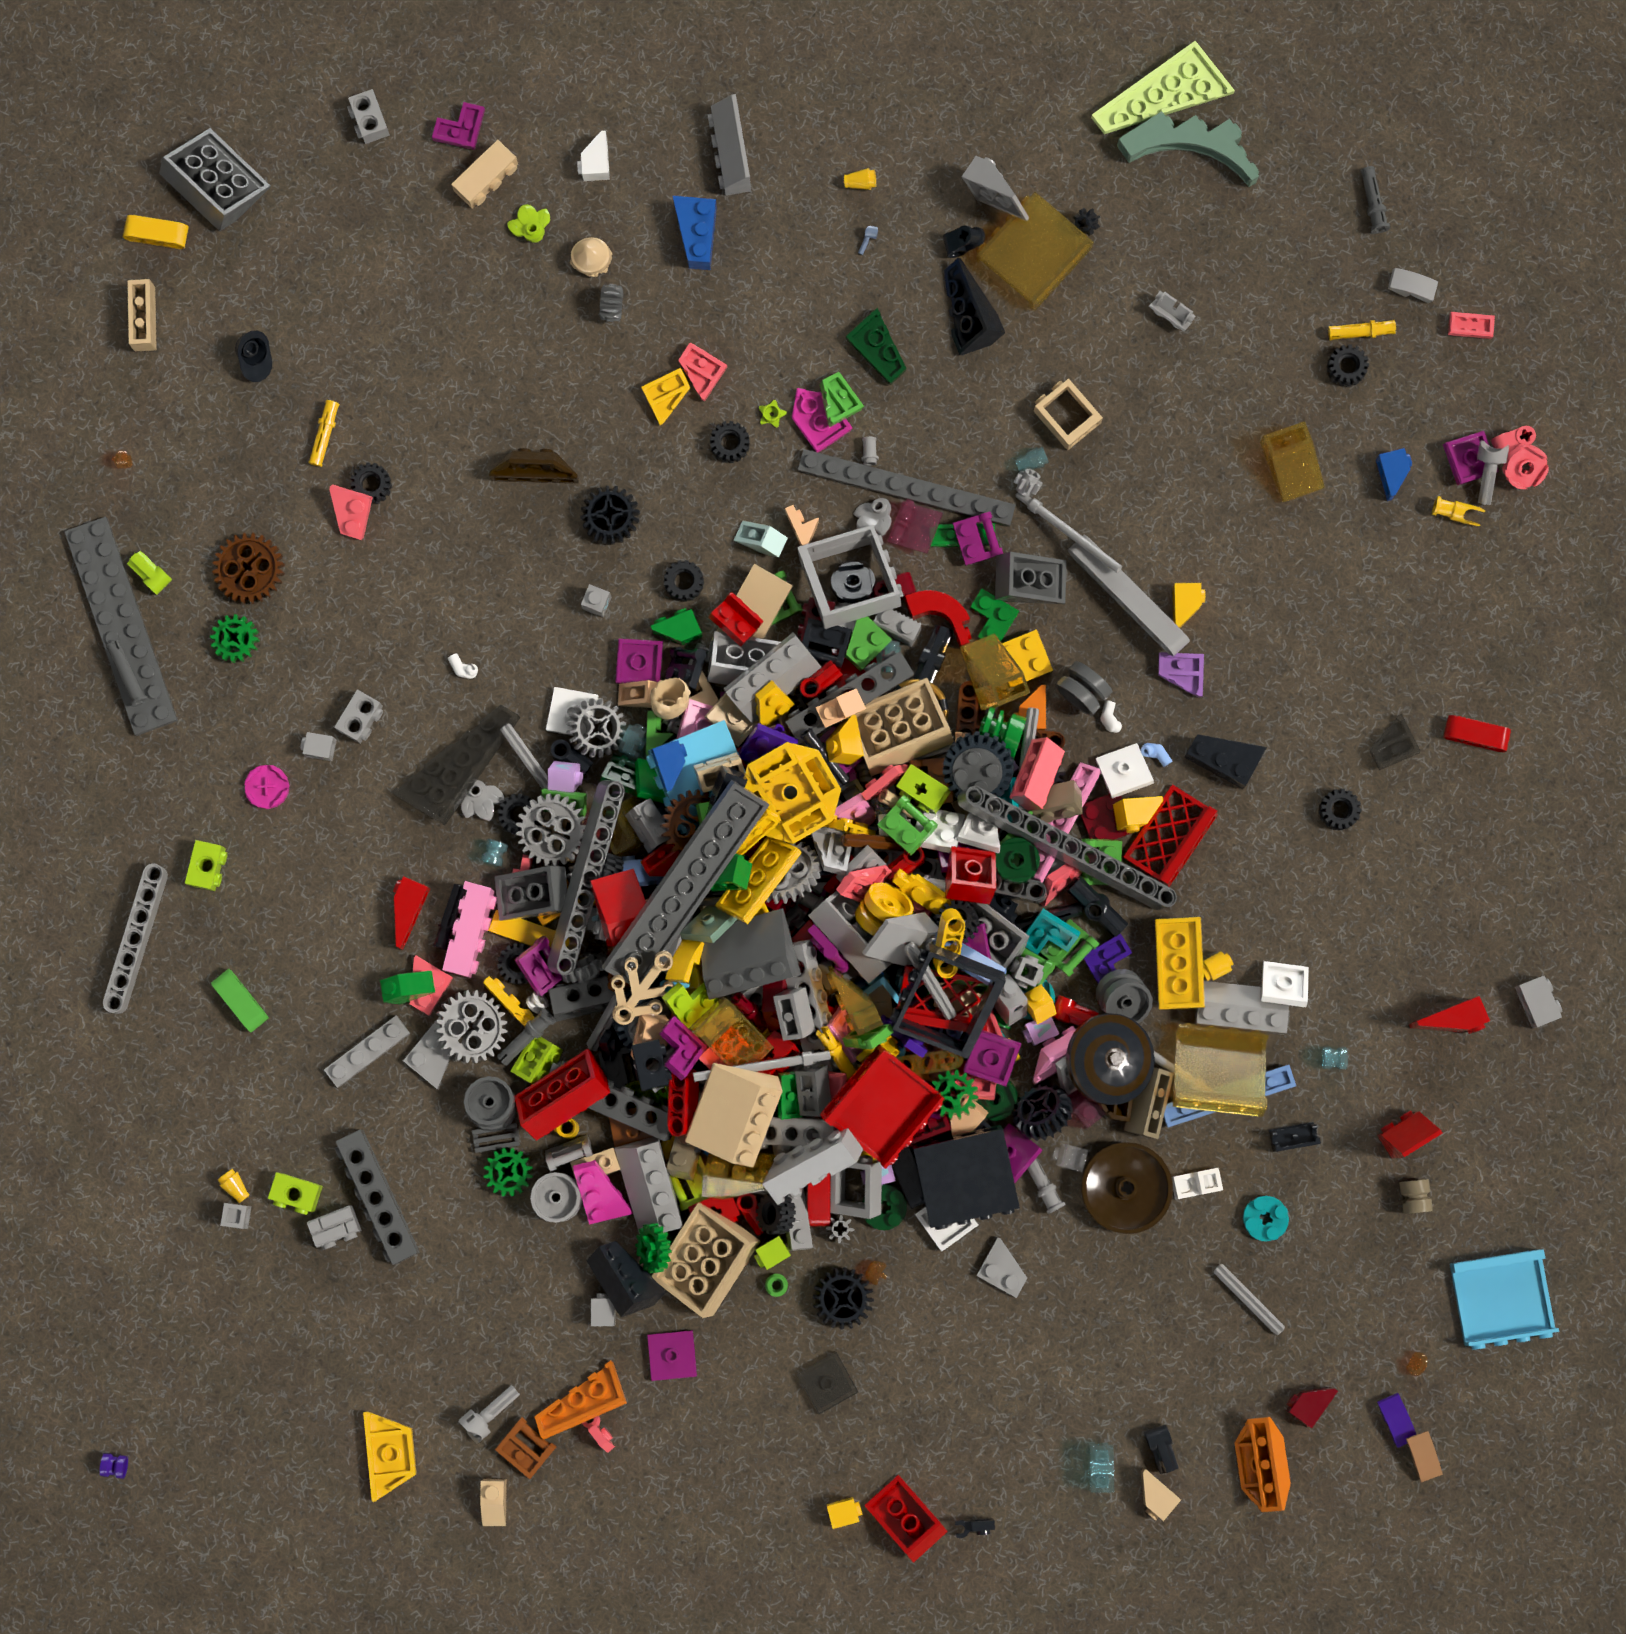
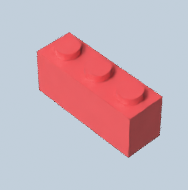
M1047 737L1032 739L1010 798L1027 811L1043 809L1065 751Z

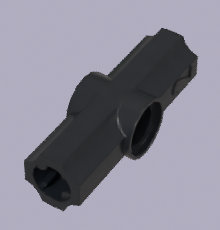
M935 625L928 645L924 647L920 656L919 666L913 679L923 680L928 678V681L933 683L935 675L940 671L941 664L946 656L945 651L952 638L953 631L946 627Z
M1078 877L1066 890L1085 909V915L1090 920L1098 921L1113 937H1117L1127 927L1128 922L1110 906L1108 897L1097 893L1082 877Z

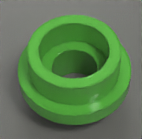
M773 1274L767 1278L765 1288L771 1296L779 1297L787 1291L788 1282L783 1275ZM779 1281L781 1283L780 1289L775 1290L772 1287V1283Z

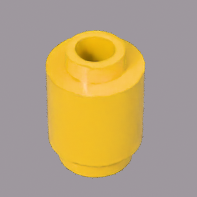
M1220 951L1203 960V974L1206 981H1214L1232 971L1231 966L1234 964L1228 953L1223 954Z

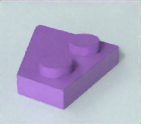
M1159 652L1158 676L1196 697L1202 698L1204 654L1177 653L1172 657L1166 652Z

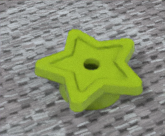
M773 400L767 406H759L763 414L760 424L771 423L778 428L779 419L786 415L787 412L779 409L776 400Z

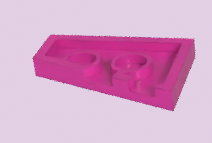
M595 1160L573 1166L589 1225L633 1214L630 1204L626 1203L620 1191L616 1190L609 1177Z

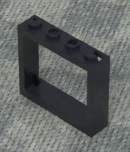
M928 943L926 949H922L919 954L917 968H913L909 975L908 981L910 983L907 989L903 988L900 994L899 1001L901 1002L898 1008L895 1007L891 1013L892 1029L968 1059L1006 983L1005 972ZM932 957L990 979L989 985L962 1040L903 1018Z

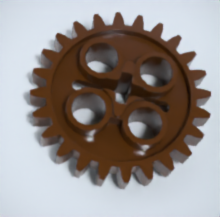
M243 533L242 539L234 535L235 541L233 543L227 539V547L220 545L223 551L222 554L215 553L219 561H213L212 564L218 567V569H214L212 573L219 576L214 581L222 583L218 588L220 591L226 590L224 594L226 597H230L233 594L232 600L234 602L239 597L242 604H245L247 599H249L251 604H254L255 598L263 602L262 595L265 594L270 598V590L278 591L274 586L275 583L282 584L278 576L285 575L282 570H279V568L285 566L283 562L279 561L283 556L281 553H277L279 550L277 546L271 547L273 542L270 539L265 542L263 535L258 540L255 533H252L250 538H248L246 533ZM252 549V554L249 557H242L244 550ZM263 562H268V569L260 571L259 566ZM238 566L237 573L233 575L228 574L230 567ZM245 566H251L253 569L248 571L245 569ZM249 579L255 580L252 588L245 587Z
M697 789L693 796L692 792L688 790L686 791V798L683 794H678L679 802L672 799L670 802L673 807H665L669 814L661 816L662 819L666 820V823L660 825V827L665 828L667 832H664L661 836L669 838L665 845H673L670 850L671 853L678 850L679 856L696 832V826L692 823L699 822L698 814L696 817L690 815L689 806L694 805L696 807L699 803L710 802L708 797L709 791L701 795L700 790ZM680 815H683L690 822L681 819ZM679 824L686 827L687 832L685 836L678 833L677 828Z

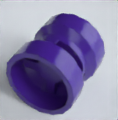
M104 1453L100 1463V1476L108 1477L114 1475L116 1478L124 1479L128 1468V1456L120 1455L114 1457L112 1454Z

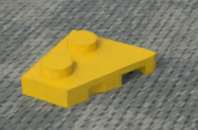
M681 368L641 387L659 425L666 421L690 389Z
M772 680L755 694V702L757 703L756 714L759 717L756 725L760 723L769 727L795 705Z

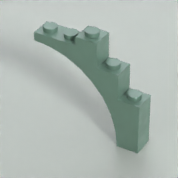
M1161 111L1120 137L1117 143V147L1128 163L1144 155L1159 151L1185 150L1208 155L1226 164L1242 178L1248 187L1255 184L1259 177L1256 165L1249 162L1244 148L1241 145H1237L1241 140L1242 132L1236 123L1233 124L1230 119L1207 132V125L1202 119L1199 120L1196 115L1173 128L1174 123L1169 116H1165Z

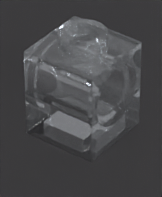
M1060 1143V1146L1054 1149L1052 1160H1055V1166L1083 1172L1088 1150Z

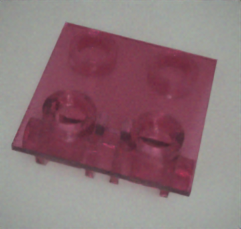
M906 499V502L903 501L887 542L928 554L943 513L915 505L913 501Z

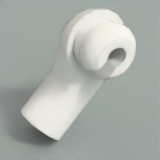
M458 654L448 657V661L458 677L467 679L476 677L478 668L475 664H462Z

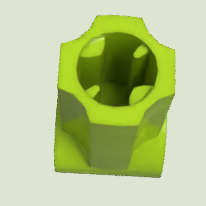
M141 551L135 553L127 563L156 595L172 581L159 566L151 562Z

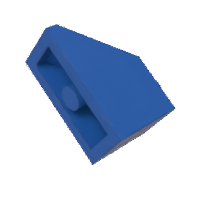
M1405 448L1379 454L1376 458L1387 501L1394 498L1411 469L1412 460L1410 455L1406 454Z
M679 740L650 749L664 792L673 789L686 762L684 757L687 756L684 744H680Z

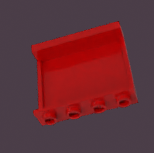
M879 1044L820 1115L830 1126L833 1125L839 1131L848 1128L863 1150L880 1162L886 1169L889 1165L895 1163L901 1150L911 1144L913 1136L917 1131L926 1126L928 1118L933 1112H937L941 1108L945 1098L939 1091Z

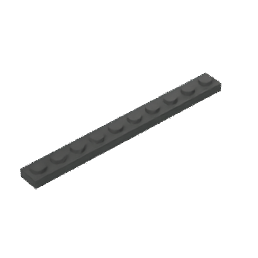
M803 449L798 467V472L969 517L991 512L993 517L991 519L992 523L1007 527L1011 525L1016 504Z

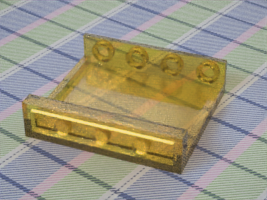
M1034 192L1031 196L1027 195L1021 201V205L1029 219L1025 221L1009 214L1005 220L1006 224L1002 228L1000 226L997 227L991 234L992 239L988 243L984 242L977 249L976 261L978 263L980 261L985 263L1028 300V306L1036 311L1091 251L1094 242L1039 194Z
M1190 1023L1179 1024L1175 1034L1173 1107L1263 1117L1267 1109L1265 1074L1266 1043L1269 1034H1263L1259 1031H1239L1235 1028L1219 1029L1215 1026L1201 1027Z

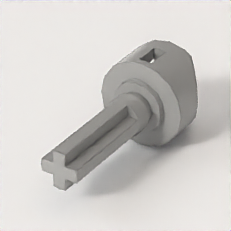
M1480 441L1477 459L1485 462L1478 503L1482 505H1491L1497 464L1507 463L1509 445L1502 449H1496L1489 446L1485 441Z
M511 1385L484 1408L480 1414L469 1410L458 1422L467 1430V1434L477 1444L491 1433L487 1423L493 1420L520 1394Z

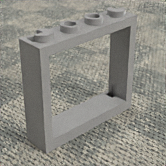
M874 525L797 547L799 561L825 629L901 607L900 597L904 596L901 585H896L895 579H897L895 569L893 566L889 567L888 562H890L888 551L887 549H882L883 539L881 535L876 533ZM870 544L889 593L830 611L812 561Z

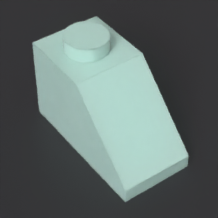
M742 521L734 538V541L774 557L780 556L787 540L786 536L771 526Z

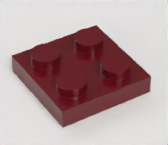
M1108 794L1084 804L1082 807L1083 814H1080V817L1090 839L1117 840L1132 834L1127 833L1126 830H1117L1113 804L1122 800L1121 796L1112 799L1111 795Z

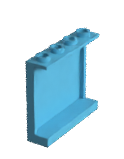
M725 720L671 741L679 740L680 744L683 743L687 756L684 757L686 762L673 789L664 792L666 797L663 798L666 807H673L670 802L672 799L679 802L678 794H683L686 798V791L688 790L692 792L693 796L697 789L700 790L701 795L703 794L697 781L694 765L705 764L707 761L737 752ZM648 750L647 762L650 768H654L657 776L654 778L659 790L663 789L651 750ZM712 790L709 791V798L711 797ZM690 805L689 813L696 817L697 809L694 805ZM680 815L681 819L690 822L683 815ZM699 822L692 823L696 826L695 829L699 827ZM682 824L678 825L677 830L681 834H685L687 832L686 827Z
M1544 1249L1450 1264L1465 1346H1471L1472 1350L1486 1348V1343L1494 1342V1346L1507 1345L1508 1340L1516 1339L1517 1342L1530 1341V1336L1539 1335V1339L1553 1337L1554 1332H1559V1328H1555L1543 1266L1542 1259H1545Z

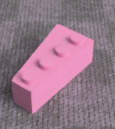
M465 881L463 889L467 890L466 897L463 896L459 902L458 908L461 916L454 922L452 935L455 937L454 940L451 939L449 942L442 970L471 978L472 974H476L479 962L476 959L478 952H483L485 940L482 938L484 932L490 928L492 919L489 918L491 909L495 910L497 897H495L496 893L491 888Z

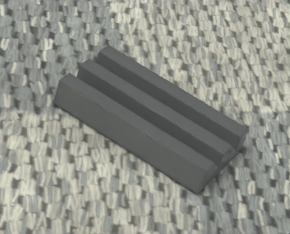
M517 1123L510 1124L503 1129H513L514 1133L478 1138V1134L489 1133V1131H483L482 1129L472 1130L475 1153L521 1146ZM515 1138V1142L485 1147H480L479 1143Z

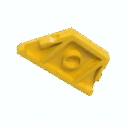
M363 1412L371 1499L374 1502L416 1475L413 1433L411 1427L371 1412Z

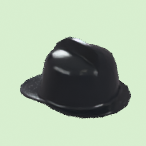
M258 330L242 333V336L235 344V352L239 359L240 369L247 380L260 382L268 377L272 369V357L268 338L263 332Z

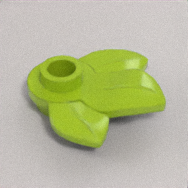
M524 204L518 210V219L507 223L508 228L515 236H524L526 240L533 243L539 242L544 236V228L550 222V214L547 209L537 212L531 205Z

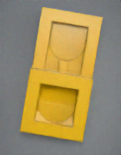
M683 940L672 958L673 964L667 971L665 979L670 982L689 983L693 964L699 965L704 943Z

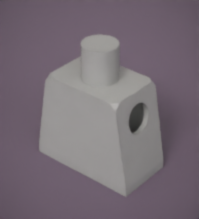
M1008 974L1005 976L1006 983L994 1008L1009 1027L1027 1015L1028 1000L1011 975Z

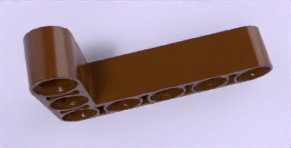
M966 681L960 686L956 732L967 731L971 735L979 732L980 726L977 725L979 687L975 682ZM965 688H972L975 695L968 698L964 696L963 690ZM968 709L972 711L973 717L971 719H964L961 712ZM1024 729L1016 752H1021ZM1036 730L1035 738H1056L1060 742V748L1063 749L1065 738L1060 732Z

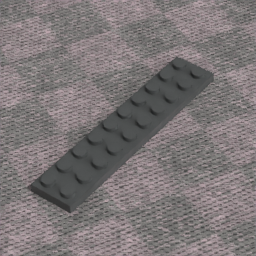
M103 517L64 531L134 734L138 736L177 722L178 719L108 518ZM112 641H120V645L144 696L148 697V700L138 706L131 705L132 700L106 648V645Z
M733 780L730 781L602 965L605 971L614 976H623L625 982L630 984L624 962L627 958L634 957L638 961L637 973L639 984L655 964V955L659 951H668L766 811L769 803ZM629 962L627 964V966L630 968H633L636 965L634 962Z

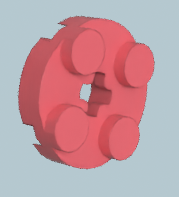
M1519 444L1509 453L1507 463H1504L1502 467V472L1505 474L1507 481L1518 489L1535 487L1545 479L1548 473L1547 456L1536 446ZM1529 462L1530 469H1525L1522 472V466Z

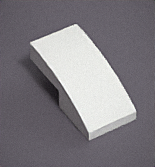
M1219 1168L1172 1177L1175 1200L1223 1190Z

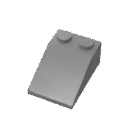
M975 156L962 175L963 180L975 199L1027 221L1029 216L1003 178V175L996 168L995 162L987 157L983 159Z
M925 912L886 919L862 953L868 957L903 966L913 965L904 951V946L910 942H915L921 952L922 949H926L928 943L935 945L939 927Z

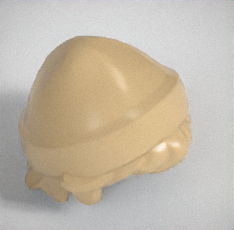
M592 237L585 238L577 242L572 248L570 264L574 269L587 276L597 277L599 273H607L612 260V252L602 240Z
M680 678L658 681L657 686L650 693L651 708L654 714L665 720L681 715L689 705V695L691 692L687 684Z

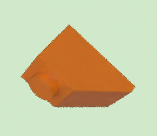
M1041 685L1019 706L1018 713H1014L1026 717L1028 708L1039 709L1037 730L1043 731L1046 730V685Z

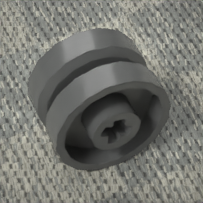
M1075 661L1068 669L1070 677L1062 676L1055 684V687L1077 709L1089 716H1093L1100 708L1098 700L1105 701L1113 691L1108 683L1085 664Z
M1127 969L1114 970L1106 974L1096 988V1000L1105 1014H1121L1133 1019L1137 1023H1141L1148 1016L1152 1008L1153 998L1149 989L1133 971Z
M487 1076L473 1082L465 1093V1110L473 1123L483 1131L496 1132L503 1130L513 1122L517 1114L515 1095L507 1083L498 1077Z

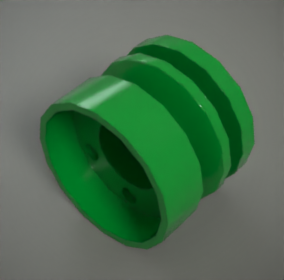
M990 706L989 711L983 717L979 729L980 735H984L987 732L990 733L989 737L991 738L994 735L999 737L998 741L1006 743L1005 748L1011 750V757L1014 759L1027 717L1013 713L1009 721L1005 722L1003 721L1004 710H1001L999 718L995 719L993 718L995 708Z

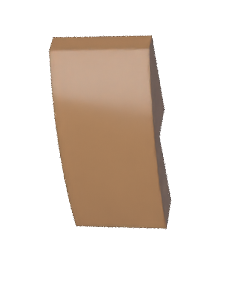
M1425 1431L1406 1438L1420 1482L1443 1475L1429 1432Z

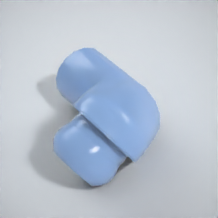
M1146 743L1141 747V753L1144 757L1157 758L1163 767L1172 762V759L1160 744Z

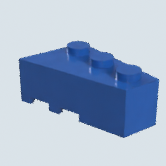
M673 196L689 268L711 270L717 211L716 199Z

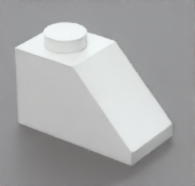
M601 131L581 153V161H577L578 174H582L584 181L610 180L606 131Z

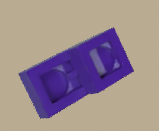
M1398 1393L1377 1402L1397 1448L1407 1444L1406 1438L1417 1435Z

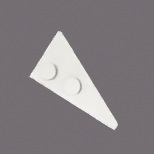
M988 804L989 811L993 813L992 805ZM969 812L958 835V842L999 853L1000 842L997 826Z

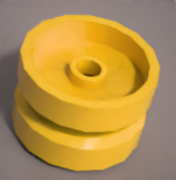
M882 882L874 883L856 908L855 917L859 925L866 932L874 936L886 919L912 915L914 908L911 900L900 889Z

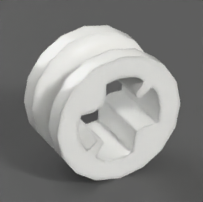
M535 991L526 999L528 1007L537 1014H539L541 1008H547L549 1005L547 998L544 995L537 996Z

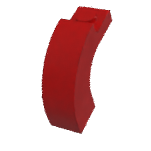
M932 590L918 591L905 596V603L911 619L915 620L926 615L941 616L952 626L960 649L969 646V640L972 637L969 628H964L963 625L970 622V617L965 608L956 599L948 594Z

